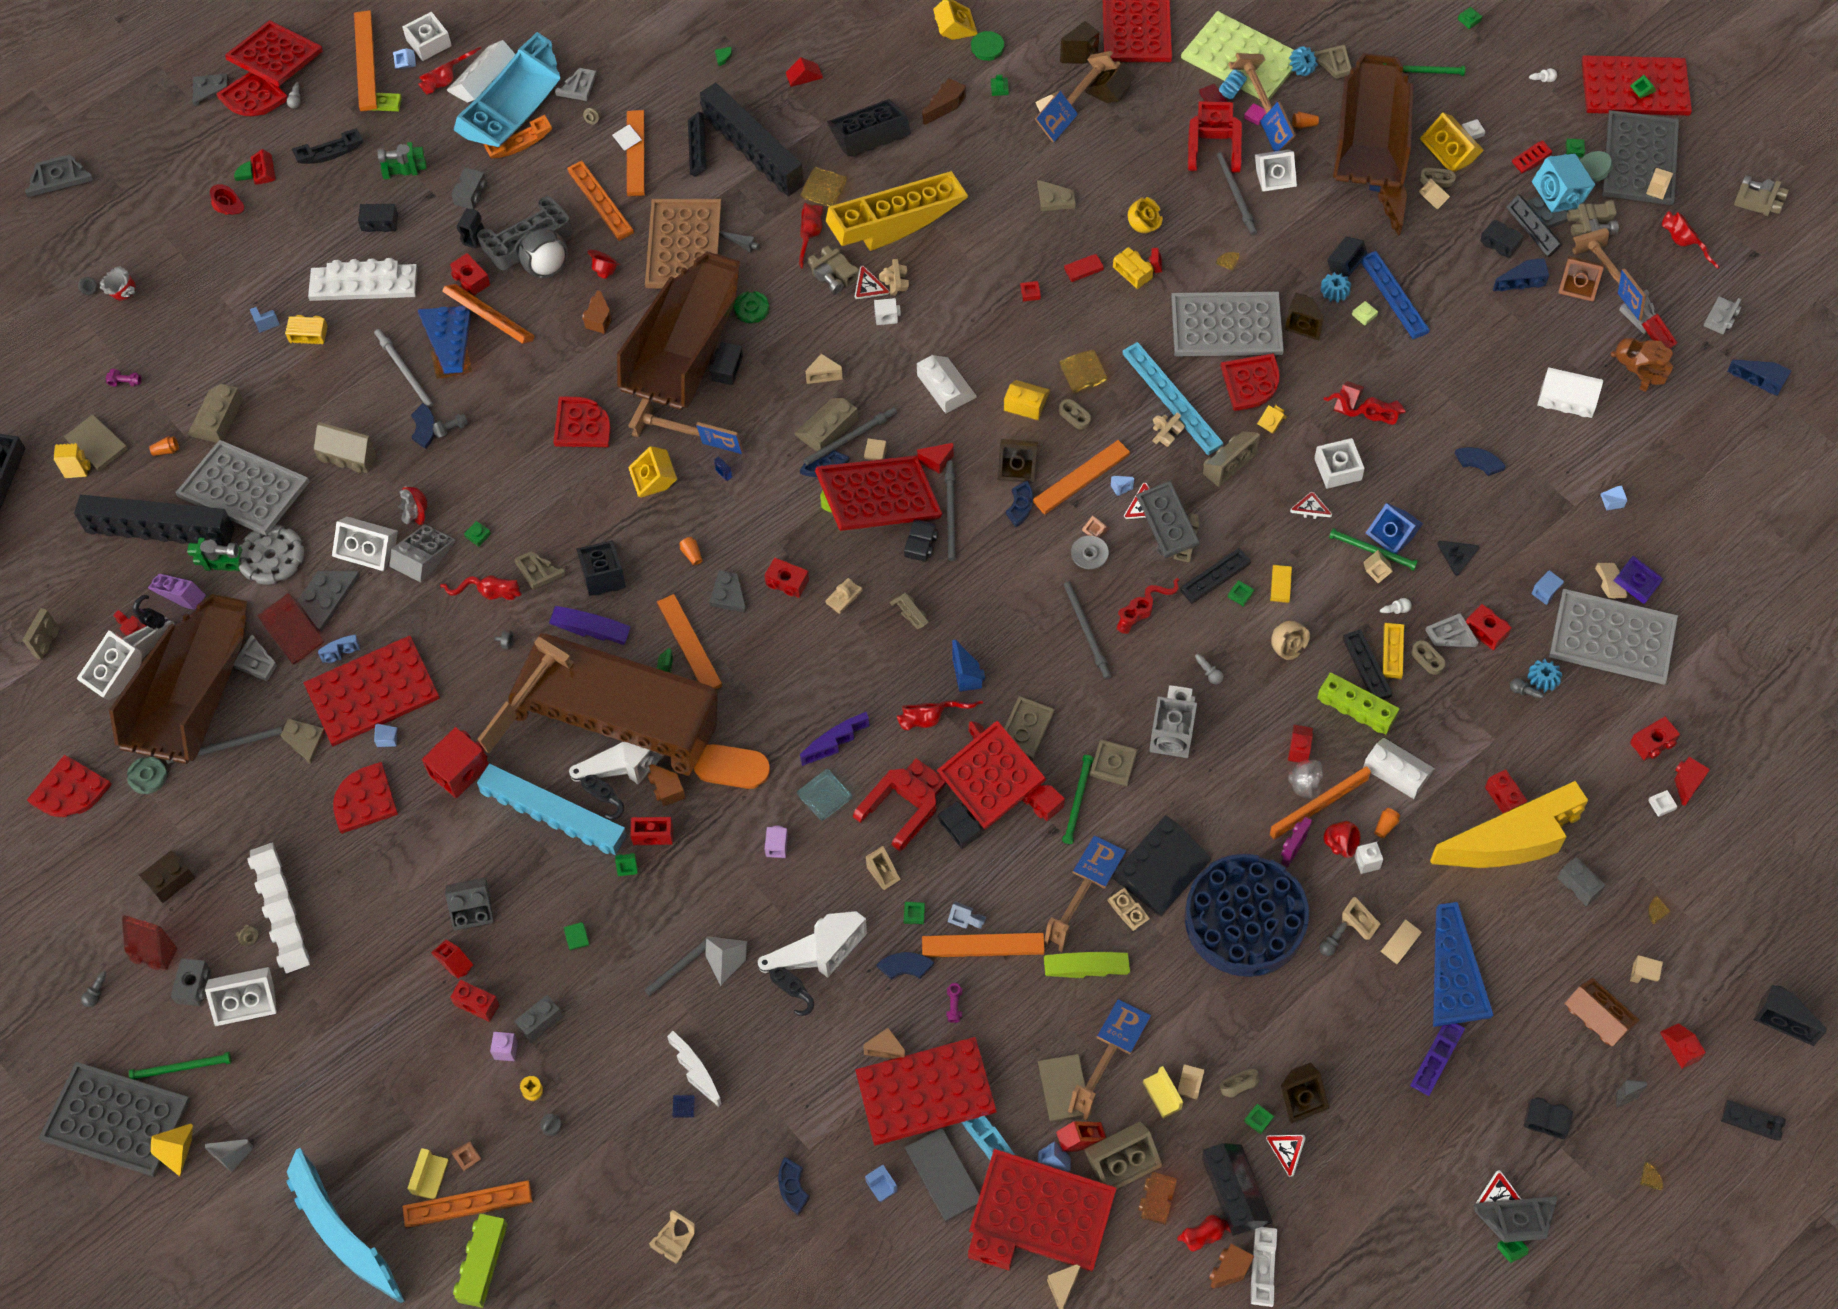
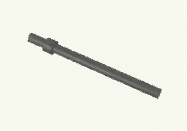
M1223 152L1217 153V158L1243 215L1242 220L1245 226L1248 227L1250 234L1256 235L1257 230L1254 225V218L1246 207Z
M893 407L884 413L880 412L875 415L874 419L805 458V464L813 463L876 425H882L888 418L897 414L896 409Z
M953 461L946 462L945 483L947 484L949 561L956 560L954 505L956 474L954 473Z
M1071 582L1064 583L1065 590L1093 651L1094 661L1097 667L1100 668L1104 679L1108 680L1112 676L1107 667V659L1100 651Z
M281 726L200 748L197 756L281 735L283 729ZM173 758L171 760H166L167 764L175 762L173 761Z

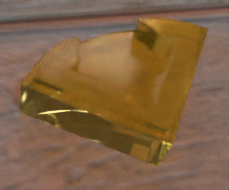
M1236 252L1224 253L1217 258L1216 264L1232 270L1240 254Z
M1657 896L1654 897L1648 909L1649 918L1653 925L1670 913V910Z
M1646 1162L1643 1167L1640 1184L1661 1191L1663 1189L1662 1178L1655 1170L1656 1168Z

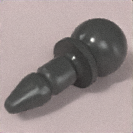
M1515 678L1510 682V689L1514 693H1520L1523 696L1528 694L1535 698L1544 697L1540 691L1531 688L1529 683H1525L1520 678Z
M1346 922L1337 927L1332 937L1327 936V940L1321 942L1319 949L1324 956H1331L1335 953L1336 946L1339 945L1337 940L1340 939L1342 933L1346 930Z
M106 971L99 974L92 987H88L87 991L81 996V1002L84 1006L92 1007L97 1003L98 996L101 994L99 990L106 978Z

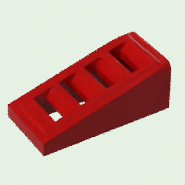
M1542 140L1512 159V163L1522 174L1544 163V160L1552 155V150Z

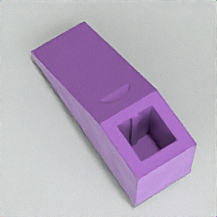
M158 574L148 587L151 591L178 605L193 610L197 608V604L206 596L192 581Z

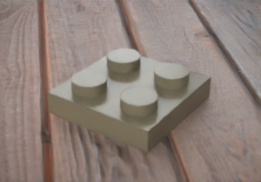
M40 608L22 639L33 656L41 660L44 654L49 651L51 642L59 632V626L48 610Z

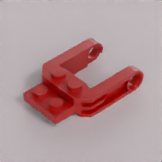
M1199 101L1198 116L1191 119L1189 125L1188 171H1197L1198 137L1209 139L1231 138V172L1240 173L1242 122L1233 117V102Z
M916 758L906 770H889L856 808L853 818L862 823L894 789L897 794L919 808L892 841L891 845L901 852L936 813L935 796L947 783L941 775Z

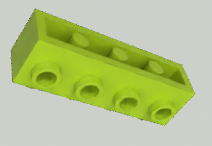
M1331 672L1319 689L1317 697L1323 704L1330 705L1340 713L1347 714L1355 718L1357 722L1372 727L1374 731L1385 735L1390 730L1400 708Z
M479 1214L478 1220L475 1219L472 1227V1232H474L472 1241L469 1240L466 1247V1253H468L466 1261H463L460 1266L461 1278L459 1282H456L453 1295H455L458 1303L480 1308L484 1307L508 1225L504 1218Z

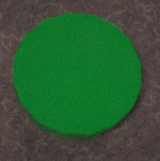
M980 32L971 41V51L978 59L991 61L995 57L1002 55L1004 40L995 32Z
M758 291L744 292L735 300V315L745 323L760 322L769 313L768 299Z

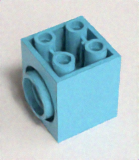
M1576 154L1547 157L1532 180L1551 213L1577 209L1578 205L1583 204L1595 186V183Z

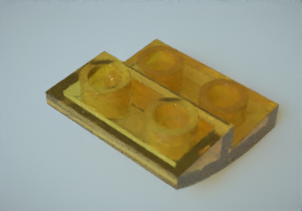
M814 167L805 183L801 197L827 206H833L839 193H842L847 177Z
M1094 349L1075 354L1059 362L1074 393L1089 385L1093 388L1108 379Z

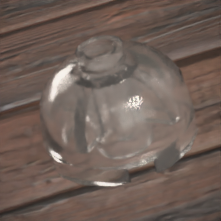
M1316 760L1299 762L1294 767L1293 772L1289 773V783L1292 784L1294 792L1305 799H1315L1320 795L1322 785H1319V779H1323L1321 762Z

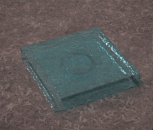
M825 769L797 791V795L821 821L852 799L850 792L828 769Z

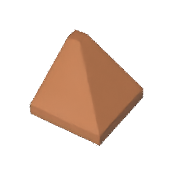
M1092 516L1082 531L1088 536L1100 538L1110 527L1095 516Z
M470 1141L451 1151L463 1171L481 1160V1157Z

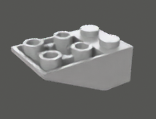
M424 524L391 549L390 567L421 582L433 573L455 543V539Z

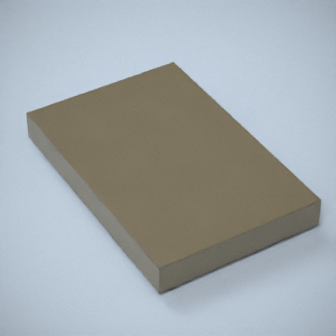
M93 414L64 436L69 444L76 443L80 450H84L85 458L89 459L90 464L99 472L128 450L127 446Z
M1019 696L1004 729L1028 758L1033 761L1055 713V709Z
M1079 1054L1038 1061L1049 1122L1084 1117V1113L1076 1109L1072 1113L1068 1112L1076 1085L1085 1087Z

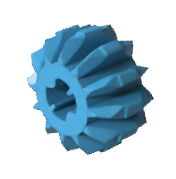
M1299 47L1291 52L1292 55L1289 57L1291 62L1289 65L1293 67L1292 71H1296V75L1307 76L1315 71V67L1318 65L1315 61L1318 58L1314 57L1315 52H1311L1310 47Z
M1237 69L1232 70L1220 86L1219 92L1223 96L1233 99L1246 82L1247 77Z
M1335 272L1332 276L1327 274L1321 282L1320 289L1324 299L1329 298L1330 302L1335 300L1337 303L1339 300L1344 301L1351 291V282L1348 281V276L1342 277V273L1336 275Z
M1546 659L1542 663L1537 660L1529 669L1528 679L1531 680L1530 686L1536 685V690L1542 688L1544 693L1548 689L1553 691L1561 682L1562 672L1559 671V666H1553V661L1547 663Z

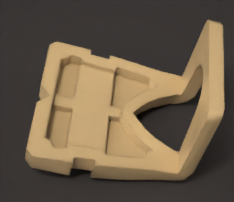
M672 1210L670 1212V1221L662 1228L658 1236L654 1237L649 1243L650 1247L660 1254H665L667 1259L677 1264L695 1235V1224ZM678 1219L687 1225L689 1231L687 1234L675 1236L674 1225Z

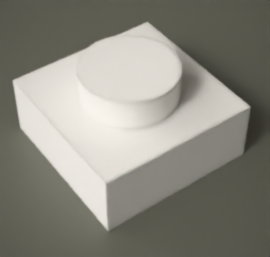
M1478 119L1462 124V127L1473 139L1485 135V130Z
M1668 790L1656 794L1648 800L1658 817L1672 812L1678 807Z

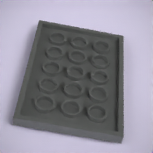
M1609 110L1605 153L1611 157L1613 169L1603 179L1602 196L1673 205L1675 198L1679 119ZM1656 168L1673 173L1663 200L1646 194Z
M75 1062L38 1139L155 1177L162 1162L150 1152L152 1136L178 1128L191 1099L187 1096Z

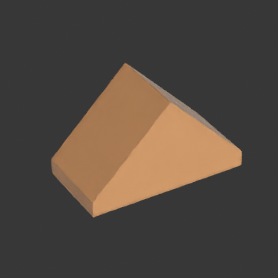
M889 1028L866 1042L863 1047L864 1055L888 1059L905 1057L904 1048Z

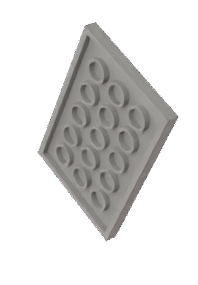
M1279 292L1171 294L1174 356H1243L1272 353L1274 355H1283Z
M219 440L175 493L179 498L197 506L225 509L231 521L267 536L310 481L308 477Z
M1563 589L1549 657L1665 685L1678 615Z

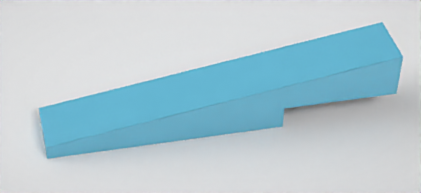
M985 1116L961 1122L989 1160H991L994 1149L1015 1155L995 1126L993 1127Z

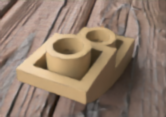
M1597 563L1595 569L1603 579L1601 588L1608 598H1626V590L1613 581L1619 574L1615 563Z
M1125 888L1107 900L1133 931L1150 919L1139 903H1135Z
M1405 919L1381 952L1398 964L1422 932Z

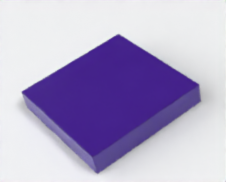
M1632 556L1613 581L1645 604L1663 581V578Z

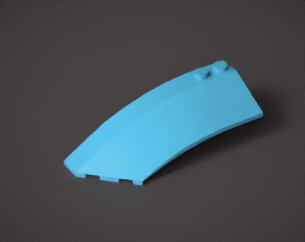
M536 32L523 44L494 81L457 116L454 131L467 140L500 147L535 112L560 80L551 41Z
M301 1148L296 1149L287 1170L289 1179L286 1182L291 1192L294 1190L297 1197L294 1200L299 1210H304L312 1226L327 1246L359 1278L396 1301L404 1302V1298L388 1263L375 1247L372 1249L367 1247L347 1228L332 1205L316 1167Z

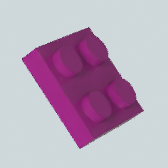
M1304 817L1302 822L1298 821L1293 829L1292 837H1288L1285 841L1284 849L1281 853V856H1283L1281 864L1284 866H1290L1308 837L1312 823L1311 819Z

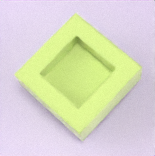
M1364 301L1353 310L1352 315L1363 325H1367L1378 315V311Z

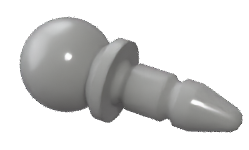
M298 82L294 84L292 92L289 93L287 98V105L293 109L300 106L301 95L299 94L300 87Z
M1195 655L1198 663L1207 671L1205 675L1208 676L1210 683L1220 684L1224 678L1223 673L1216 669L1215 665L1211 667L1201 655Z

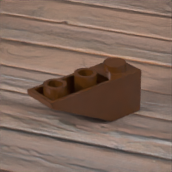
M950 78L945 83H942L938 93L933 95L930 104L922 111L923 124L926 125L958 109L966 98V85Z
M1384 184L1380 188L1378 199L1380 203H1383L1385 214L1391 220L1392 229L1399 236L1403 226L1407 191L1404 185L1400 186V188L1387 187V184Z

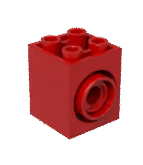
M456 727L422 758L428 775L456 799L489 765L487 761L488 756L484 753L485 749L478 741L474 743L466 731H460Z

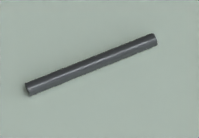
M706 939L644 990L646 994L651 996L705 951Z

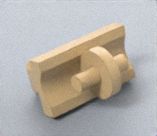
M893 259L892 266L884 268L879 274L880 281L890 286L891 295L896 296L898 291H907L909 287L908 280L900 279V277L905 278L907 266L899 265L898 259Z
M1177 412L1168 422L1166 421L1168 419L1167 415L1162 417L1155 416L1153 419L1155 424L1153 429L1155 431L1161 429V431L1152 441L1155 444L1160 441L1168 447L1175 439L1168 431L1171 429L1178 435L1185 427L1179 420L1181 415Z
M847 578L836 587V590L826 600V604L841 614L863 590L860 586L853 583L851 579Z

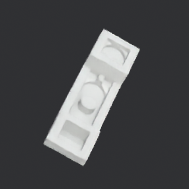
M1260 1227L1255 1229L1254 1258L1251 1274V1304L1269 1307L1274 1305V1266L1277 1243V1229Z

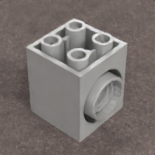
M1158 697L1149 752L1188 758L1197 703Z

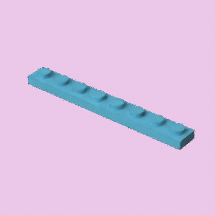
M1138 342L1123 350L1124 357L1172 414L1175 415L1178 412L1181 415L1179 420L1185 425L1184 428L1208 456L1223 446L1224 443Z

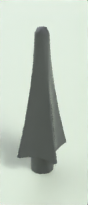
M720 230L721 236L733 241L749 253H751L752 249L758 251L760 248V244L755 242V237Z

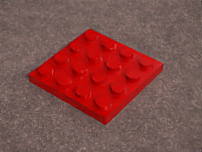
M269 20L225 54L227 61L280 86L322 53L323 50L322 46Z
M998 721L994 722L937 769V772L985 830L1047 780Z

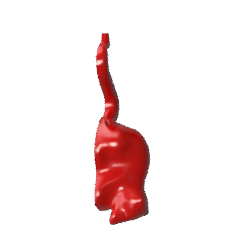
M481 46L420 76L419 79L422 82L418 83V85L426 95L433 93L437 88L449 85L454 78L453 65L482 49Z
M807 203L803 205L800 236L803 238L799 256L800 268H803L804 255L809 238L818 236L822 231L821 216L823 206L808 205Z
M1668 211L1662 220V227L1670 232L1673 241L1683 247L1698 244L1704 252L1705 258L1719 269L1718 264L1711 258L1709 249L1699 239L1686 218L1680 212L1672 215L1671 211Z
M1333 393L1329 397L1323 398L1325 401L1338 398L1341 401L1343 411L1350 417L1363 413L1369 420L1383 421L1389 425H1394L1397 422L1398 415L1406 412L1402 404L1397 400L1387 403L1375 397H1370L1358 409L1352 410L1348 407L1347 400L1341 393Z
M494 575L486 576L481 581L474 576L468 577L454 590H450L446 584H440V587L445 588L446 593L451 596L460 594L469 584L477 585L478 592L489 600L500 597L514 600L516 596L520 597L522 595L517 580L500 579Z
M1176 578L1173 581L1174 587L1172 589L1157 585L1148 586L1145 589V597L1134 598L1128 606L1118 611L1120 621L1116 629L1122 634H1129L1131 627L1135 623L1151 615L1153 607L1151 593L1158 592L1165 595H1173L1178 591L1177 582L1179 579Z
M952 700L941 703L903 705V714L898 715L897 719L901 728L907 731L913 727L930 728L938 724L941 714L946 707L969 709L983 704V700L973 703Z
M1209 1215L1201 1225L1194 1228L1187 1227L1182 1234L1178 1235L1177 1240L1184 1242L1190 1251L1195 1252L1207 1243L1219 1241L1223 1237L1225 1230L1231 1231L1227 1221L1216 1215Z

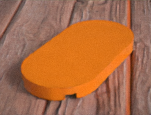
M715 744L705 747L693 768L696 775L705 782L746 789L759 787L758 785L765 783L770 775L769 762L762 753Z

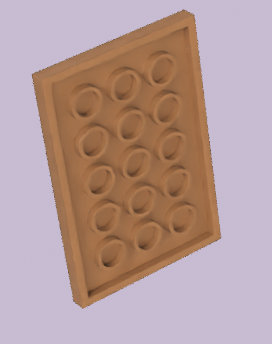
M652 199L645 288H663L671 276L674 278L679 276L681 269H689L694 265V260L707 251L718 254L721 199Z

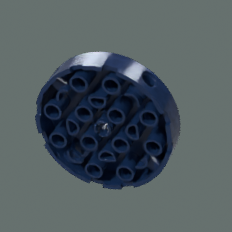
M1253 854L1231 855L1211 863L1209 867L1202 873L1200 872L1195 878L1185 907L1186 931L1197 953L1213 967L1228 974L1244 977L1265 975L1287 964L1301 947L1309 922L1308 901L1298 880L1287 872L1286 868L1281 864ZM1243 913H1248L1250 917L1245 916Z

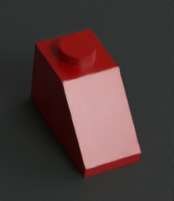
M1293 725L1288 761L1308 763L1313 728Z
M1688 757L1686 762L1681 761L1675 769L1678 773L1674 780L1681 804L1686 806L1710 770L1691 757Z
M447 939L431 952L458 979L467 975L473 966L463 951Z
M1679 1023L1660 1032L1681 1069L1700 1061L1706 1054L1696 1035Z
M1073 1121L1056 1132L1063 1152L1084 1150L1106 1139L1101 1122Z

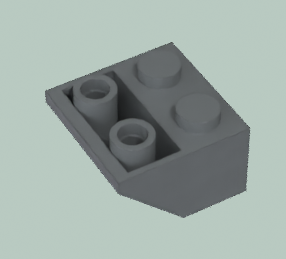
M486 877L446 885L445 896L454 931L494 923Z

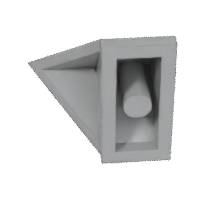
M707 936L706 958L721 986L746 961L747 941Z
M248 1139L209 1143L205 1144V1148L232 1172L253 1150V1145Z

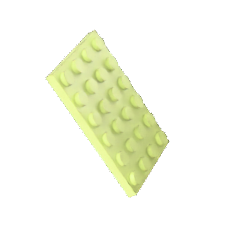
M1219 11L1214 14L1181 54L1183 60L1224 81L1233 70L1230 69L1228 63L1237 60V53L1263 54L1265 61L1255 72L1269 100L1293 72V67L1289 65L1291 62L1289 57L1292 55L1293 49ZM1238 70L1247 77L1241 90L1259 98L1249 75L1246 74L1245 70Z

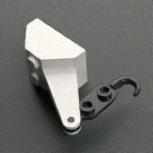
M148 595L138 597L132 607L133 613L137 615L139 622L147 627L124 638H121L112 631H108L77 677L80 682L105 699L111 700L121 694L141 666L142 659L153 649L168 626L174 624V622L154 609L139 608L143 600L149 599Z
M622 742L579 764L573 765L569 773L573 781H581L582 788L599 801L617 806L618 811L615 814H605L606 818L614 820L621 817L624 813V803L617 797L613 788L600 778L628 774L629 779L639 785L647 776V773L650 772L649 765H656L664 754Z
M858 912L827 914L824 919L820 918L816 922L814 934L759 958V970L763 973L769 972L770 979L775 985L789 996L800 998L807 1002L805 1010H794L796 1015L806 1016L810 1014L814 1009L815 1003L803 982L788 970L818 967V970L828 978L867 934L866 918Z

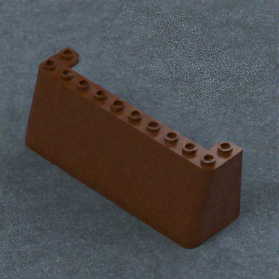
M546 633L538 636L570 655V660L574 664L568 669L555 661L551 667H548L521 705L516 708L515 713L517 717L515 720H526L528 711L538 713L551 719L670 756L671 766L677 773L687 776L691 774L716 730L718 693L712 686ZM535 643L508 696L510 705L545 656L544 653L538 650Z

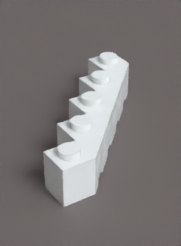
M273 842L250 850V858L247 859L251 870L255 869L257 873L255 887L258 894L262 893L264 897L262 911L265 918L269 917L271 921L272 931L269 932L272 942H276L279 948V956L276 957L279 967H284L285 972L289 973L310 965L309 955L303 943L304 938L301 928L296 919L295 908L289 896L286 878L283 875L282 865Z

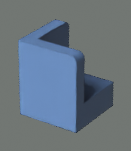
M257 307L250 309L259 332L280 325L273 310L260 315Z
M1549 570L1535 584L1532 595L1547 605L1564 581Z
M1055 1141L1038 1152V1163L1066 1172L1071 1170V1157L1066 1152H1063L1062 1148Z
M884 1165L865 1176L866 1183L879 1202L897 1192V1185Z

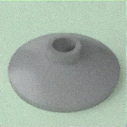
M1083 536L1077 539L1071 548L1073 561L1084 569L1101 567L1107 561L1109 555L1107 544L1096 536Z

